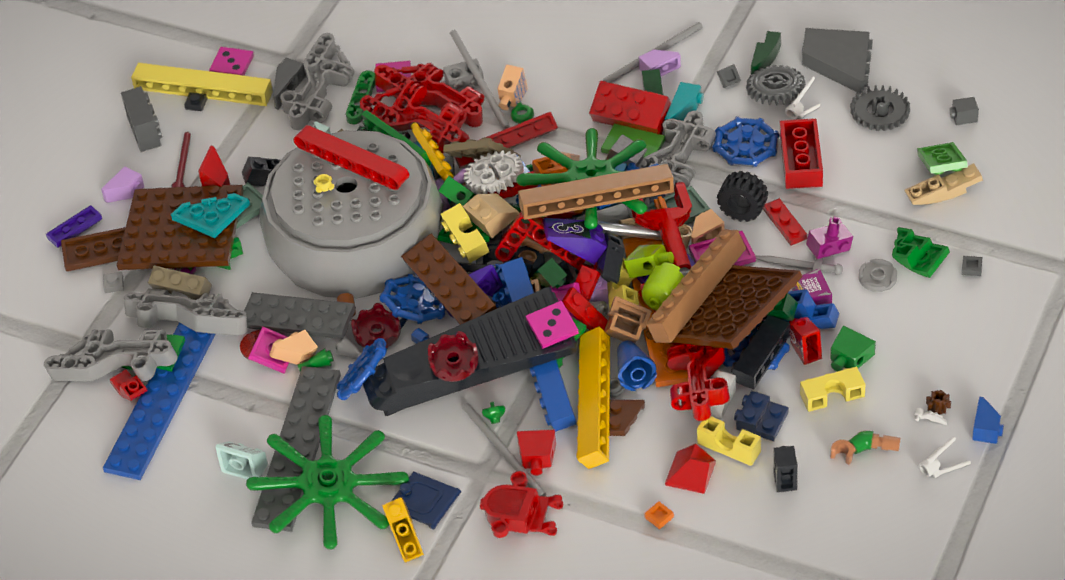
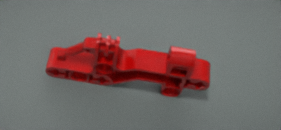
M432 63L402 67V69L378 65L374 69L375 84L386 92V90L397 87L401 83L407 84L410 80H414L416 83L427 88L426 96L421 105H435L441 108L442 112L447 104L453 103L467 112L465 124L470 127L481 126L483 122L481 105L484 102L485 96L470 86L458 92L445 83L440 82L444 71L438 69ZM414 73V74L411 75L410 77H405L404 75H402V74ZM399 94L393 95V97H395L396 99L399 96Z
M410 80L407 84L401 83L397 87L386 90L383 94L377 93L374 98L366 95L360 100V108L362 110L369 111L398 132L412 130L411 125L413 123H417L420 128L425 127L429 129V133L432 135L430 139L437 143L439 147L437 150L442 154L444 153V145L455 141L462 143L470 139L469 135L460 129L467 117V112L455 104L449 103L438 116L427 108L420 106L426 96L427 88L416 83L414 80ZM399 94L391 107L381 102L385 96L390 97Z
M675 343L674 346L667 349L668 367L672 370H687L688 372L687 382L675 384L670 388L672 408L675 410H692L694 419L698 421L709 419L711 416V406L722 405L730 400L726 379H709L725 361L724 348Z

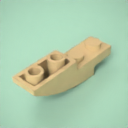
M973 163L967 168H962V170L942 178L939 175H935L905 189V193L912 205L938 203L967 193V187L982 181L983 178Z

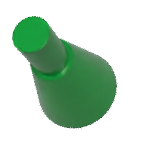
M324 348L308 361L298 364V368L301 372L302 366L315 368L332 366L331 362L334 361L331 351H327Z

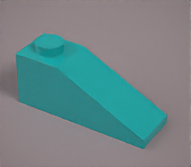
M680 82L665 120L676 119L684 121L689 112L697 111L699 104H702L704 99V93H701V85Z

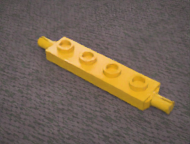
M413 123L411 125L412 132L423 150L426 151L438 174L444 181L448 176L454 178L450 171L452 167L444 161L445 156L437 150L439 148L438 145L430 139L432 135L426 129H420L417 123Z

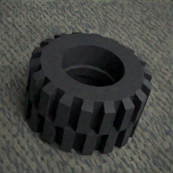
M732 172L731 175L729 174L717 194V204L720 205V210L724 211V214L730 216L733 220L738 219L740 222H743V220L749 222L751 219L755 220L760 215L768 199L767 186L763 184L764 181L758 179V176L755 174L751 175V172Z

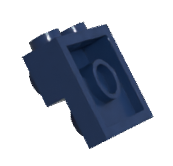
M751 390L749 395H744L742 400L743 407L741 410H736L734 420L736 421L737 430L742 431L743 429L762 438L774 441L789 413V407L771 402L770 396Z

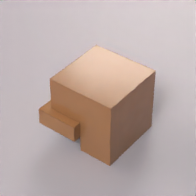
M615 296L608 313L609 319L604 332L620 341L629 340L635 343L639 340L642 329H646V323L650 318L652 310Z

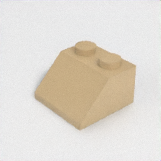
M497 193L477 194L463 206L470 220L491 238L495 237L519 215V212Z

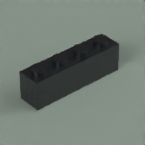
M768 315L765 321L760 323L757 333L751 336L747 348H743L739 360L735 361L731 367V373L736 375V383L753 390L756 388L789 338L790 322Z

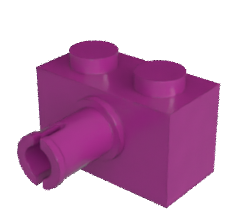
M833 216V218L830 217L828 226L809 230L806 245L817 259L849 251L853 235L839 217Z

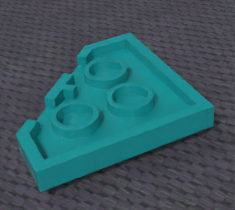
M233 193L228 194L227 198L222 199L212 197L202 199L201 203H182L171 214L172 220L215 238L250 205L248 198Z

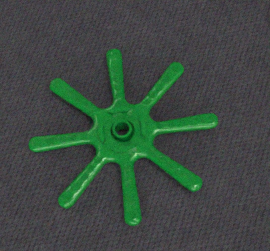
M589 128L585 133L587 158L575 161L562 154L549 143L541 142L537 146V151L566 167L568 171L550 174L521 173L517 176L516 182L520 186L553 185L624 172L617 171L615 168L639 152H642L646 148V143L642 139H637L612 158L599 160L596 158L598 132L594 128ZM639 199L621 202L637 214H644L648 209L647 205ZM597 207L585 209L584 225L588 229H594L598 225Z
M322 415L318 419L321 457L318 460H308L279 435L271 434L267 437L268 445L301 467L303 473L297 477H250L246 481V486L252 491L280 488L301 489L304 492L303 496L269 523L270 531L280 533L308 505L319 503L323 506V545L326 549L332 550L338 544L334 506L337 503L345 502L350 504L376 527L386 529L390 525L387 517L353 493V489L361 485L400 486L409 481V476L406 472L355 474L352 471L353 465L384 441V433L380 430H375L345 459L337 460L332 456V418L328 415Z

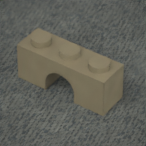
M153 266L148 280V284L153 289L168 290L169 294H172L173 291L180 292L189 299L194 300L199 299L204 293L209 295L212 284L206 277Z

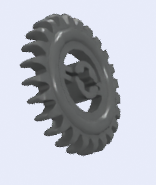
M773 65L772 67L766 66L765 69L760 68L759 71L751 74L747 79L746 89L751 99L755 96L756 102L761 98V103L764 104V101L768 99L770 106L771 101L774 100L777 106L780 99L784 105L785 98H788L790 102H792V96L796 99L798 93L800 94L805 87L806 82L801 72L796 71L795 68L790 69L789 66L783 67V65L777 67Z
M875 85L874 91H871L868 86L867 93L861 89V96H859V93H856V97L852 98L850 113L853 115V119L857 120L858 124H862L864 128L869 127L870 130L875 128L876 131L880 129L886 131L887 128L892 130L894 126L899 127L900 124L905 123V120L909 117L910 102L907 96L904 98L903 92L898 95V89L891 93V86L887 91H885L884 85H882L881 90H878ZM872 104V112L869 113L867 108ZM892 106L893 112L888 115V107Z

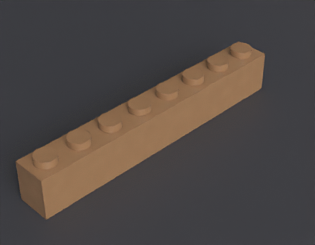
M668 164L521 190L518 191L519 206L524 220L673 193L674 183Z
M725 229L719 233L717 238L709 245L708 249L700 256L695 265L691 267V270L681 279V282L672 290L668 298L646 323L655 343H671L746 250L738 230Z

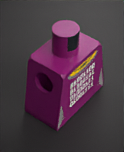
M820 268L802 275L803 277L792 288V291L807 289L816 305L832 303V293Z

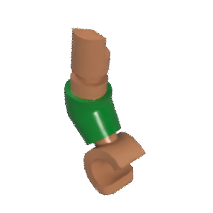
M860 431L849 441H835L831 447L830 459L835 458L838 453L846 454V463L849 465L852 462L853 453L858 454L865 450H871V448L877 449V447H881V450L899 451L901 438L887 435L879 437V434H874L873 431Z

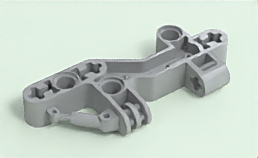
M331 33L322 34L304 59L308 82L302 92L285 91L280 96L283 111L289 114L291 127L294 130H302L309 121L324 122L332 110L330 101L324 99L327 95L326 87L331 84L347 86L349 80L355 74L350 61L340 51V46L335 44L334 35ZM336 52L340 62L331 60Z
M699 111L689 112L684 121L676 119L665 120L663 122V135L665 136V141L671 144L644 157L638 167L641 169L655 163L658 165L668 164L673 175L674 186L675 183L684 182L687 188L696 173L693 167L685 164L692 150L708 151L716 138V132L713 129L703 126V115Z
M148 288L145 293H128L124 296L125 315L137 318L138 326L142 328L152 327L157 320L178 321L188 328L201 333L244 335L248 331L246 312L235 309L229 304L228 299H223L222 294H218L215 297V294H210L209 296L208 293H204L199 299L191 300L184 296L169 295L168 290Z
M94 329L90 335H85L80 342L69 348L67 353L48 357L44 361V367L54 381H95L122 366H131L140 381H148L154 376L157 366H170L177 361L178 356L171 343L167 341L164 329H145L139 340L114 341L112 330L98 331ZM84 348L82 354L74 355Z

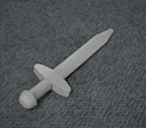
M755 255L756 259L765 262L810 268L813 271L820 268L821 271L833 272L835 275H839L843 271L842 265L838 263L837 265L823 263V258L816 259L815 262L775 256Z

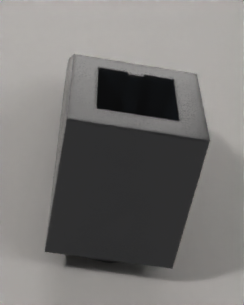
M248 156L241 172L245 184L266 186L269 173L281 160Z
M606 231L604 235L607 248L597 261L601 277L605 281H612L618 284L625 248L621 239Z

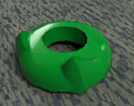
M521 102L511 111V119L515 123L520 124L534 117L533 108ZM520 110L527 111L524 115L517 114Z

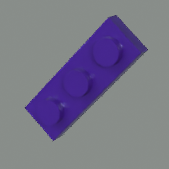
M90 205L46 233L47 239L59 248L62 246L61 240L76 237L101 221L102 215Z

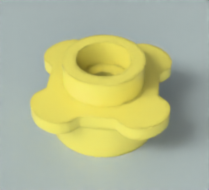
M327 174L317 176L314 180L316 192L321 193L334 189V184L331 182L332 177Z

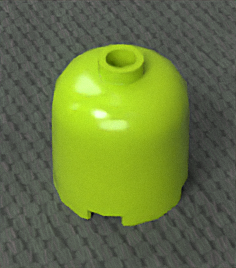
M663 262L662 265L653 268L642 289L643 300L651 309L657 311L671 294L672 290L681 282L684 276L679 271L680 268L678 266Z

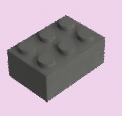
M141 86L121 92L127 119L140 152L161 146L160 138H162L160 128H157L159 125L156 115L153 116L155 114L153 106L148 104L150 102L148 93H144Z

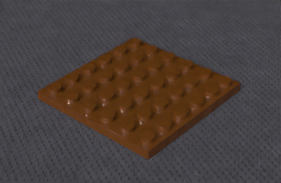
M243 185L135 189L117 261L118 270L153 269V266L163 268L229 266L238 217L218 236L213 238L172 220L171 214L182 203L190 202L191 204L201 203L202 199L212 197L222 199L227 198L228 194L233 193L243 196Z
M733 265L674 338L672 343L728 349L736 348L751 333V330L774 309V306L796 286L797 282L803 277L800 270ZM650 330L645 333L647 339L654 340Z

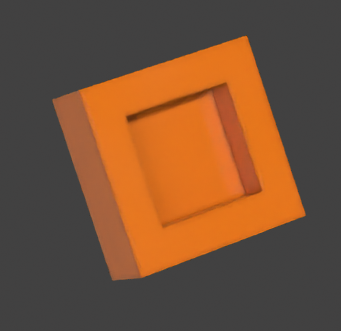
M660 501L644 513L645 519L658 529H661L674 518V512Z

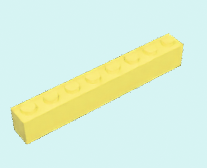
M138 63L131 76L134 88L141 86L143 91L188 96L190 92L206 94L207 99L267 106L273 93L271 79L146 63Z

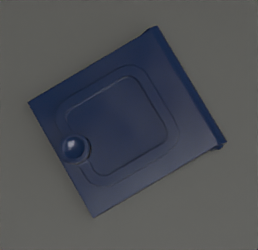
M413 471L409 476V481L400 485V490L391 501L401 497L405 501L412 519L429 525L431 529H435L450 506L461 494V490Z

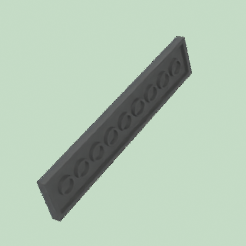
M302 366L280 437L308 460H315L320 444L318 419L322 415H329L337 384L341 377L340 370ZM275 450L266 477H297L303 473V470ZM299 488L262 490L251 522L252 527L269 529V523L301 498L304 492ZM297 516L282 531L292 532Z

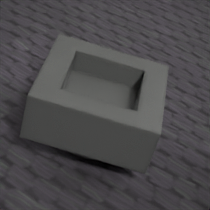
M735 64L717 71L723 88L741 81Z
M963 256L962 275L981 276L983 257Z

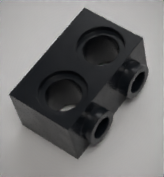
M794 446L773 448V474L777 492L797 490L798 464Z

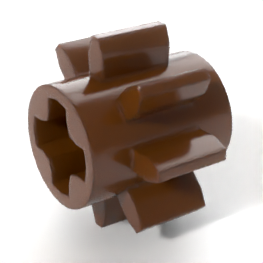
M942 390L931 391V397H926L927 410L933 413L937 412L939 415L946 414V408H951L950 394H946Z

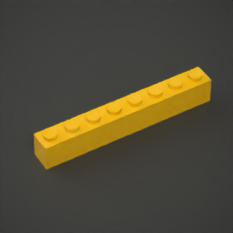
M600 327L583 333L580 336L578 447L576 456L578 461L588 469L609 461L610 336Z

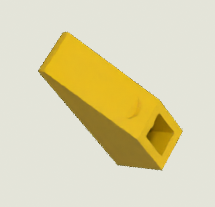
M400 497L383 504L384 512L404 563L423 556L424 553L405 501Z

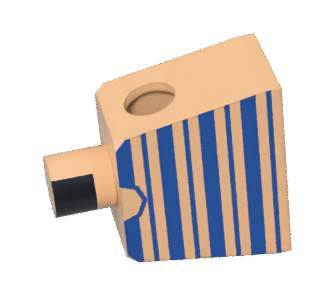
M506 65L498 86L499 108L502 110H508L510 106L516 107L525 95L528 87L523 68Z

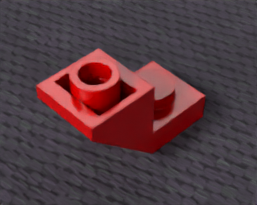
M126 369L110 379V383L119 395L130 401L147 391V388L136 375L132 377Z

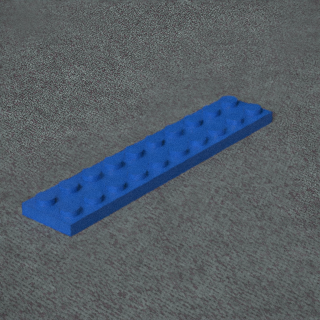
M179 322L173 335L185 336V343L172 372L156 368L154 376L145 386L147 391L141 394L103 466L105 473L136 480L142 479L216 334L196 332Z

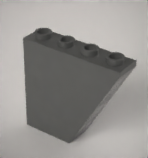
M805 28L802 65L861 94V89L864 90V87H868L869 76H866V74H869L870 64H867V62H871V51L869 50H872L873 39H869L870 32Z

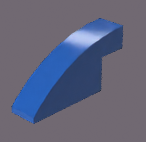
M807 289L788 292L798 302L794 318L808 317L819 329L836 327L840 313L834 303L816 305Z

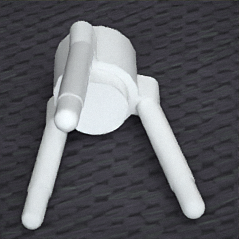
M815 77L808 81L801 93H798V97L796 99L794 97L791 104L785 109V113L789 118L795 120L799 117L802 119L805 115L821 106L818 103L803 112L804 106L799 102L815 80Z
M952 437L943 446L937 448L928 458L919 463V469L926 477L932 475L936 478L943 473L969 465L971 461L968 460L939 470L941 465L937 457L956 440L955 437Z

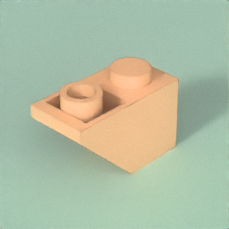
M303 330L299 333L294 332L283 340L275 341L269 355L271 358L298 365L313 357L318 346L306 330Z

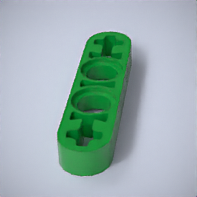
M363 71L359 75L346 110V119L349 124L356 125L363 120L361 113L364 110L360 108V105H355V103L360 102L366 95H372L375 87V74L373 71ZM360 90H368L365 93L359 92Z

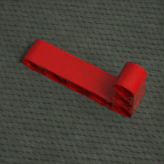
M522 212L519 213L499 241L495 251L498 260L508 261L526 236H528L579 271L582 265L594 270L597 269L598 265L597 262L595 265H587L585 263L587 260L577 255H572L566 249L546 240V235L540 234L537 231L538 229L544 230V219L541 217L528 219L530 223L525 224L521 220L524 219ZM516 233L519 235V238H514L511 234ZM501 248H507L509 252L505 253Z

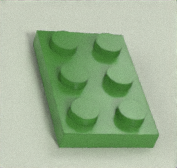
M954 142L917 148L919 158L931 174L939 175L944 173V171H960L962 168L968 167L966 158Z

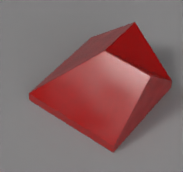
M210 145L198 170L201 185H216L218 187L230 185L228 173L215 147Z
M696 443L676 452L665 485L705 494L716 460Z

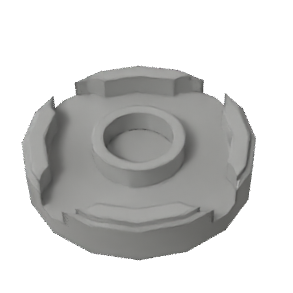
M872 259L860 267L859 281L868 290L875 292L886 291L895 285L897 270L889 261Z

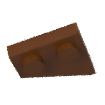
M610 400L609 436H625L630 430V426L636 421L640 410L645 408V400Z

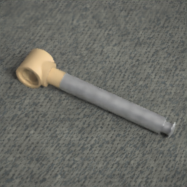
M598 221L604 233L607 231L613 235L662 240L659 231L646 229L642 226ZM683 224L678 228L685 249H687L693 230L690 226Z

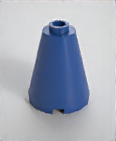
M627 340L619 344L617 348V365L620 384L625 389L631 391L649 387L657 377L654 361L633 341Z

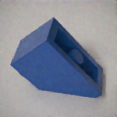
M980 396L972 440L997 444L998 436L1002 437L1004 424H1000L1001 415L984 397Z

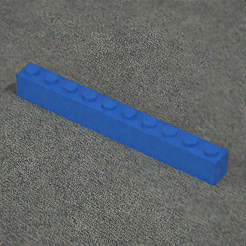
M522 257L500 264L502 272L499 274L502 283L507 284V287L504 288L507 299L511 298L512 302L534 293ZM557 360L529 368L532 377L537 379L534 382L536 391L542 394V398H539L542 409L547 410L548 414L544 415L547 425H552L555 432L576 425L575 415Z

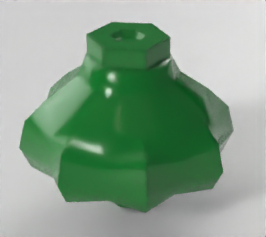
M490 402L491 407L483 409L482 415L489 419L491 424L500 423V418L505 413L504 405L495 406L494 402Z

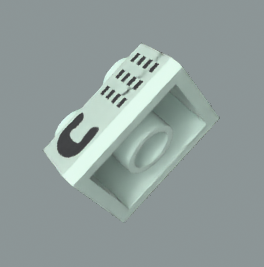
M230 441L217 444L215 447L221 471L244 479L261 477L268 465L266 453L260 449H253Z

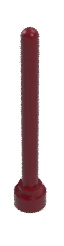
M190 132L184 133L176 181L172 183L171 188L185 187L183 179L191 139Z

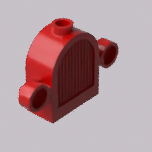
M516 471L511 475L512 485L496 486L489 490L484 498H481L480 509L485 511L493 535L497 538L507 536L509 531L525 534L529 532L540 499L537 489L526 487L528 479L523 471Z

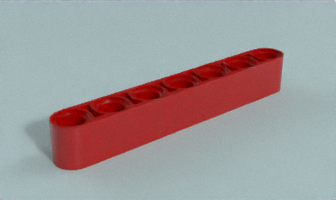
M306 125L293 138L295 145L301 150L390 189L398 190L410 177L408 170L402 165L312 126Z

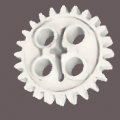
M495 151L493 155L487 153L486 157L481 155L480 160H474L475 164H469L470 168L465 169L464 181L467 188L477 194L481 192L483 194L488 192L493 194L495 191L499 194L501 189L506 191L508 186H514L513 182H516L517 176L524 173V167L516 153L511 155L510 151L506 154L504 151H501L498 154Z

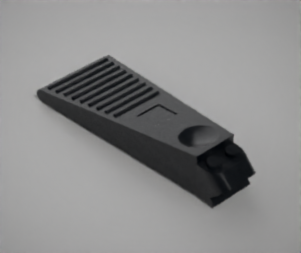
M546 287L383 358L384 363L376 366L374 375H370L363 383L370 405L376 410L383 411L385 416H389L403 409L576 353L577 342L574 336L542 349L526 320V315L559 302L555 292H552L550 287ZM458 331H462L472 343L476 344L478 351L477 368L469 377L460 381L450 382L439 379L430 369L428 346L430 343L436 344L444 334L455 335ZM451 357L448 361L456 362L459 358Z

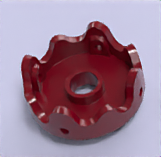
M375 303L370 310H361L357 319L351 320L353 337L358 345L363 348L367 345H372L378 338L385 340V348L398 340L401 333L400 319L394 317L392 312L387 311L381 303ZM374 329H381L379 332H373Z
M458 331L455 335H442L436 344L430 343L428 346V362L431 371L439 379L450 382L460 381L469 377L478 365L476 344L472 343L462 331ZM451 357L459 358L456 362L448 361Z

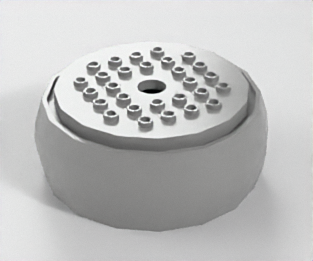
M344 130L330 134L405 167L410 177L398 190L383 186L298 147L288 152L268 175L261 201L259 218L270 257L296 286L323 297L337 298L340 294L350 293L354 296V299L383 293L385 282L388 279H397L408 276V274L416 275L403 261L401 256L431 233L438 239L443 204L431 169L414 149L402 140L375 131ZM321 174H327L332 177L331 182L334 184V189L318 193L316 192L314 180ZM343 183H353L357 186L355 190L348 193H341L336 190Z

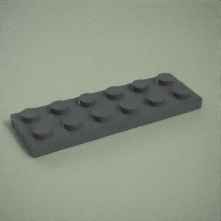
M252 292L244 312L247 314V328L261 330L262 327H265L275 332L299 333L306 330L310 336L344 339L356 306L354 303Z

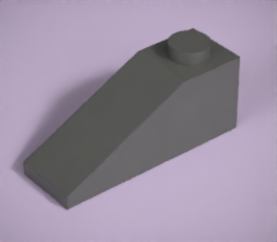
M285 58L278 65L273 91L275 109H279L282 106L281 94L285 91H294L306 77L304 63Z

